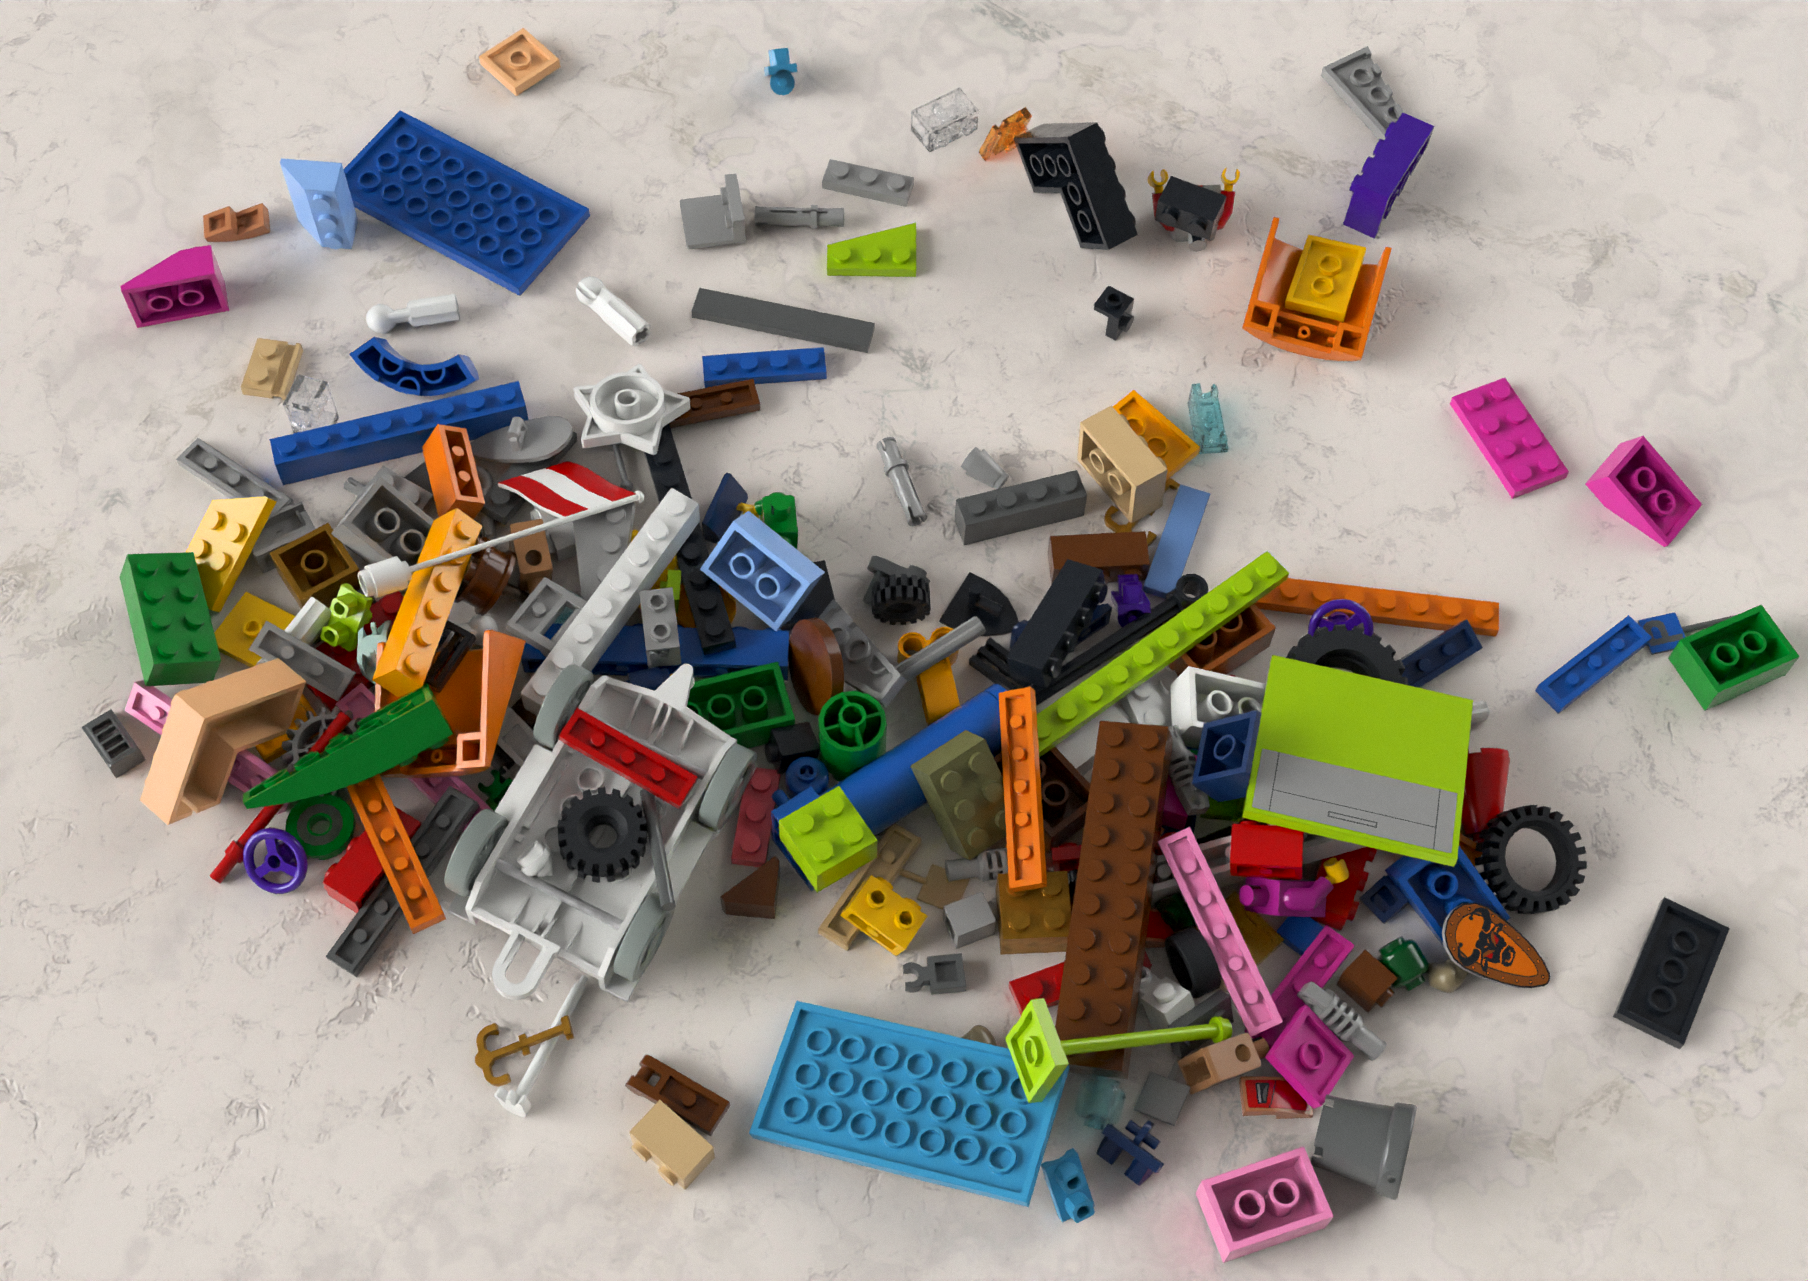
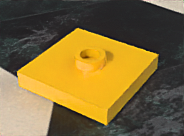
M245 592L214 632L219 652L248 667L256 666L262 657L250 651L249 648L265 622L268 621L285 630L295 616Z

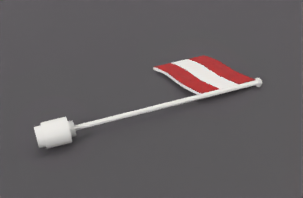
M570 461L497 483L498 487L518 494L540 510L560 519L409 566L406 561L401 562L397 556L365 566V570L358 572L359 583L366 597H382L408 588V581L412 580V572L635 501L642 503L644 494L641 491L633 493L616 486L590 469Z

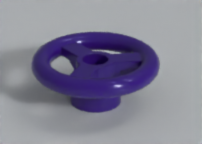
M1336 599L1321 605L1314 612L1309 621L1308 634L1313 636L1318 627L1324 626L1328 628V631H1332L1334 625L1345 624L1346 630L1352 631L1354 626L1363 623V634L1371 637L1374 632V626L1370 614L1363 606L1351 600ZM1336 609H1348L1355 613L1349 617L1343 612H1335L1329 615L1327 619L1323 618L1327 613Z
M265 828L255 832L245 844L243 862L250 879L261 889L274 894H285L297 889L304 881L308 869L307 856L300 842L290 833L278 828ZM265 839L268 854L265 856V862L256 868L254 851L258 843ZM281 870L293 878L286 883L277 884L268 881L263 876L270 871L278 872Z

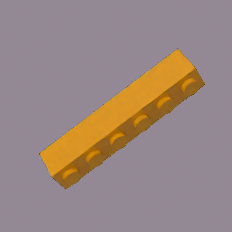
M458 508L436 518L432 523L417 564L475 546L482 525ZM472 554L413 572L412 580H410L372 681L397 697H401L423 686Z

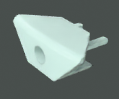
M391 620L385 621L378 629L375 622H371L370 627L373 632L371 635H366L364 627L358 631L357 663L362 675L374 685H376V682L372 681L376 670L377 645L379 642H387L391 632Z

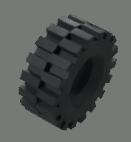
M605 787L598 788V794L595 795L591 794L590 789L583 791V799L581 800L577 796L570 800L571 807H564L561 812L562 820H558L557 826L560 854L563 860L566 859L567 867L571 871L576 869L578 876L583 879L587 875L592 876V882L600 883V877H607L608 882L615 881V875L619 873L622 878L629 875V868L632 866L636 869L640 864V856L644 857L646 852L647 822L646 818L642 815L640 805L634 806L631 796L627 794L625 798H622L620 790L614 788L612 794H606ZM595 826H611L616 831V841L607 848H597L589 841V833Z

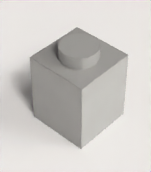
M983 892L944 906L943 921L956 949L995 934L996 921L999 920V915L992 901L987 902Z

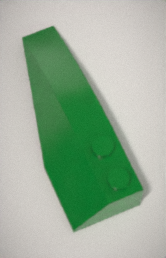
M427 683L357 722L359 728L350 735L339 733L329 740L330 743L322 753L319 754V752L311 751L299 758L294 764L295 770L290 773L287 769H282L243 793V804L247 809L298 801L359 783L398 764L400 767H404L418 758L417 754L425 749L430 748L434 750L449 741L448 737L453 735L451 726Z

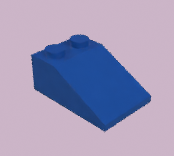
M1460 846L1458 849V859L1454 867L1404 855L1384 870L1443 946L1442 930L1444 920L1450 911L1460 904L1476 902L1489 907L1506 921L1511 918Z

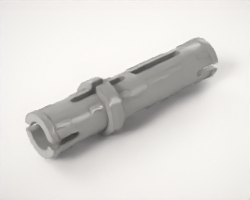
M811 205V208L755 206V226L798 225L811 226V229H817L818 226L844 227V208H818V205Z
M884 438L882 440L885 446L879 441L876 447L885 464V475L892 481L907 518V523L910 526L919 525L921 522L918 517L924 522L927 519V515L909 476L908 462L902 459L895 438Z

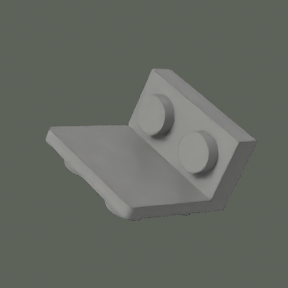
M737 174L725 175V187L720 188L721 195L680 200L688 249L746 242L745 219Z

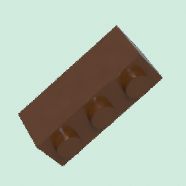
M1146 531L1050 536L1048 561L1051 585L1067 559L1102 569L1106 584L1118 582V575L1137 574L1138 582L1145 581L1150 567Z

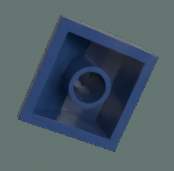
M1255 710L1203 724L1192 785L1218 803L1246 796L1261 712Z

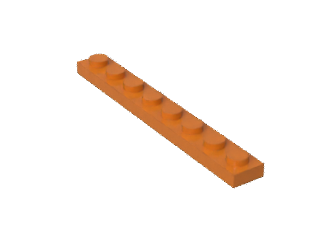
M1287 578L1286 581L1254 603L1259 609L1313 615L1321 605L1329 601L1347 599L1363 606L1375 623L1446 631L1460 621L1468 620L1477 635L1496 637L1499 631L1498 602ZM1336 609L1330 611L1324 617H1328L1335 612H1343L1349 617L1355 613L1348 609Z

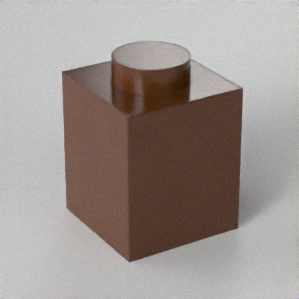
M1365 949L1342 972L1336 985L1369 1013L1376 1005L1383 1008L1394 996L1395 992L1391 988L1398 977Z

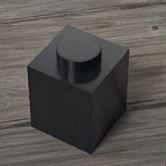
M809 721L771 729L768 743L765 744L764 748L766 759L769 763H773L777 774H785L788 766L794 760L808 756L818 758L820 746Z

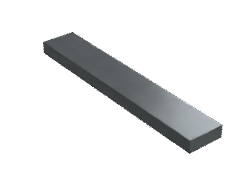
M699 288L691 311L692 318L868 353L875 330V323L704 288Z
M452 786L447 788L410 839L427 878L480 807L477 801ZM386 874L326 955L328 960L355 977L360 974L403 914Z

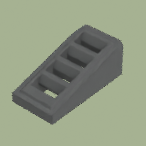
M112 709L82 726L83 731L115 778L146 760ZM110 721L113 723L108 727L104 728L103 730H101L100 732L94 734L95 730L99 729L100 727L104 726ZM117 729V733L102 742L99 741V739ZM120 738L124 739L119 743L115 744L114 746H112L111 748L105 750V747L109 746L110 744L114 743ZM128 745V749L124 750L123 752H121L113 758L110 757L111 755H113L114 753L118 752L119 750Z

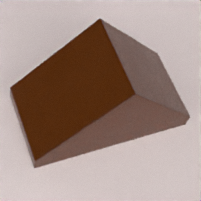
M774 856L720 896L723 912L726 915L775 919L780 882V860Z

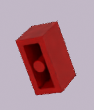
M1242 821L1240 824H1232L1231 876L1302 880L1304 832L1281 826L1261 825L1256 821Z

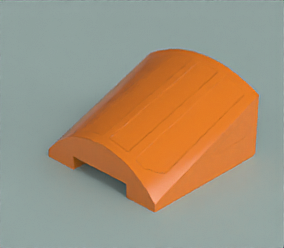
M1274 217L1242 329L1272 346L1299 355L1335 361L1361 360L1392 248L1385 247L1378 264H1362L1344 322L1286 309L1285 301L1303 250L1275 238L1279 218Z
M494 630L484 631L483 649L469 650L440 693L430 687L451 726L453 735L448 737L449 741L437 749H425L417 754L418 758L404 767H400L398 764L380 773V776L389 778L454 777L476 774L489 769L526 641ZM379 642L377 645L376 668L386 645L385 642ZM453 651V652L451 653V655L449 656V658L447 659V661L445 662V664L443 665V667L440 669V671L438 672V674L436 675V677L434 678V680H435V679L437 678V676L440 674V672L442 671V669L444 668V666L446 665V663L448 662V660L450 659V657L453 655V653H454L455 651ZM437 652L433 657L429 670L437 660L440 652ZM376 683L374 712L401 697H397Z

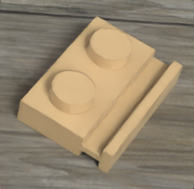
M257 338L240 387L243 395L272 399L275 396L287 401L303 353L302 345L300 343L289 345L286 341Z

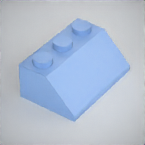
M281 158L280 165L298 221L322 247L352 249L358 218L342 163Z

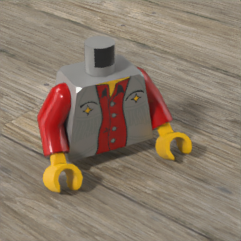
M1227 168L1223 170L1221 181L1224 184V190H1221L1220 185H1198L1227 196L1223 215L1210 241L1215 239L1216 231L1224 228L1233 213L1235 198L1233 185L1236 184L1240 177L1238 169H1236L1235 179L1232 181L1225 177ZM1162 169L1160 172L1161 182H1157L1154 179V171L1147 178L1148 184L1154 188L1152 193L1154 217L1158 200L1163 192V185L1168 180V173L1165 169ZM1159 222L1166 231H1170L1172 239L1176 242L1188 241L1190 250L1197 252L1206 248V241L1209 240L1193 236L1188 232Z

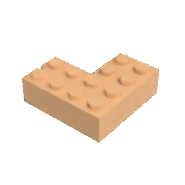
M276 658L175 693L171 701V708L166 723L162 728V735L157 750L153 755V762L148 777L145 780L140 801L167 825L191 816L193 811L199 813L220 804L238 752L286 734L287 729L290 728L306 681L282 660Z

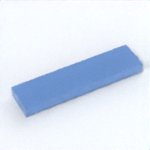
M1180 484L1145 580L1144 592L1166 599V594L1176 588L1177 581L1182 577L1210 493Z

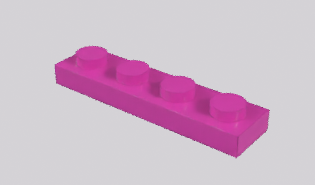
M1325 925L1271 994L1283 1022L1252 1036V1038L1262 1036L1267 1041L1269 1049H1271L1296 1010L1306 1005L1297 996L1303 985L1308 982H1314L1323 989L1352 952L1355 945L1328 925Z

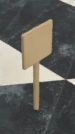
M934 864L931 865L926 878L904 869L899 874L923 884L917 900L944 910L945 905L962 899L970 881V878L948 882L945 868Z

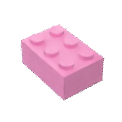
M1304 1147L1202 1180L1196 1191V1196L1223 1263L1324 1229L1334 1217Z

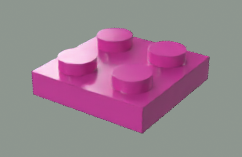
M1308 1005L1299 1007L1265 1056L1268 1062L1313 1109L1323 1105L1326 1094L1329 1095L1354 1057L1352 1052Z

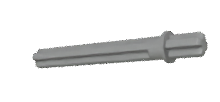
M977 616L972 617L894 667L908 682L986 632L985 627Z

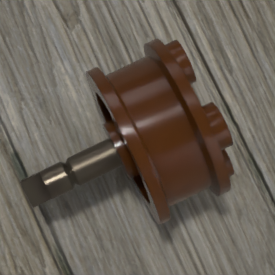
M478 537L475 545L491 540L487 537ZM495 547L472 553L454 602L464 601L475 607V613L482 616L493 607L501 594L523 604L528 598L529 593L521 591L520 588L508 583L515 565L516 554L511 550L502 552Z

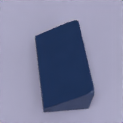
M726 472L702 521L704 539L718 544L731 523L740 517L742 511L736 510L739 503H746L748 500V494L730 473Z

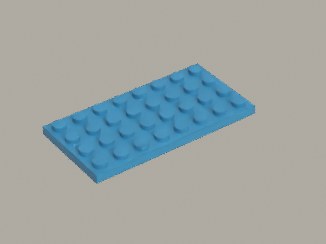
M796 1001L749 1134L753 1139L1029 1207L1070 1067L1069 1065L1066 1067L1042 1102L1028 1103L1008 1048Z

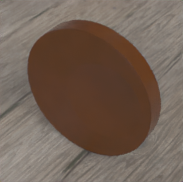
M820 618L798 621L793 627L789 639L788 661L791 680L802 706L810 714L818 716L824 704L831 697L844 691L842 655L836 637L825 621Z

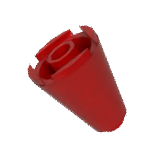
M1480 748L1481 752L1469 753L1468 749L1461 824L1465 836L1473 838V841L1476 843L1484 842V839L1479 837L1481 831L1488 829L1489 827L1486 825L1488 821L1498 818L1496 815L1504 810L1510 765L1509 751L1505 749Z

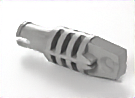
M1170 725L1168 727L1173 738L1169 777L1173 787H1175V793L1187 815L1204 814L1209 809L1210 804L1208 795L1192 785L1196 765L1195 756L1190 750H1187L1179 726L1174 725L1173 732Z
M1007 848L988 849L971 860L966 858L945 860L948 882L978 877L983 882L991 879L997 880L998 874L1008 873Z
M1308 982L1298 992L1297 996L1308 1005L1341 1041L1352 1042L1371 1061L1378 1058L1386 1048L1387 1043L1363 1025L1364 1020L1362 1016L1356 1013L1352 1007H1349L1345 1001L1341 1000L1329 988L1323 990L1314 982Z

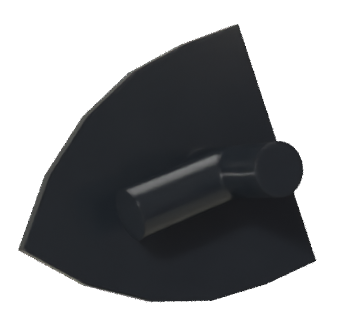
M969 572L939 622L955 629L972 617L977 616L986 630L981 636H998L1011 633L1019 621L1016 611L1008 598L996 586Z

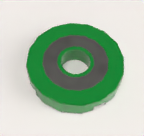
M324 794V796L302 799L296 804L286 819L285 831L293 835L300 842L307 859L318 858V860H328L341 854L354 838L356 820L350 806L344 800L331 794ZM328 821L330 823L326 832L321 834L312 832V828L317 822Z

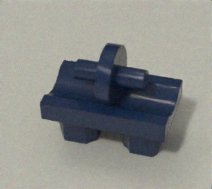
M1132 1120L1128 1122L1125 1129L1135 1136L1134 1140L1130 1139L1112 1124H1107L1101 1132L1105 1137L1102 1139L1096 1154L1111 1165L1115 1163L1123 1150L1132 1155L1135 1159L1124 1175L1137 1185L1141 1186L1150 1178L1153 1172L1159 1173L1164 1166L1163 1162L1141 1147L1144 1142L1155 1150L1161 1142L1150 1134L1155 1125L1150 1120L1143 1127H1140Z

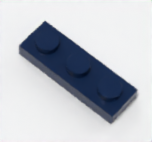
M1468 620L1460 621L1399 659L1402 660L1405 667L1402 677L1408 678L1409 686L1420 688L1483 648Z

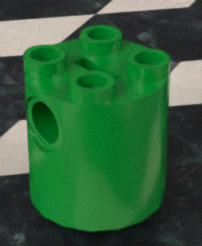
M858 691L841 692L831 697L824 704L818 718L820 761L824 763L832 777L840 782L886 753V715L879 701L869 694Z

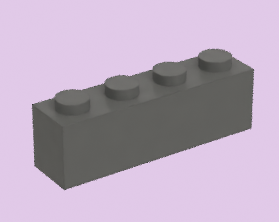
M1070 471L956 499L955 522L963 544L968 545L1084 516L1087 494L1078 471Z

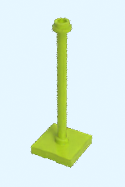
M1043 998L1030 1000L1022 1012V1016L1014 1024L1005 1039L1028 1103L1043 1101L1069 1063L1066 1055L1209 1038L1214 1043H1218L1231 1038L1233 1030L1231 1022L1227 1018L1216 1016L1210 1019L1209 1024L1060 1041L1047 1004Z

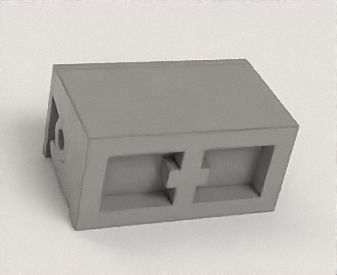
M302 502L285 506L280 511L269 516L252 549V553L262 573L276 568L270 555L271 552L316 529Z
M673 588L639 591L648 668L681 664Z

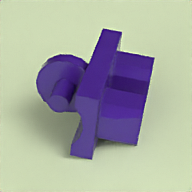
M1137 574L1118 575V591H1111V601L1117 612L1118 623L1123 628L1144 613H1151V603L1143 590L1142 583L1138 582Z

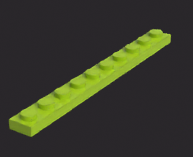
M1266 551L1038 713L1039 758L1287 580L1289 572Z

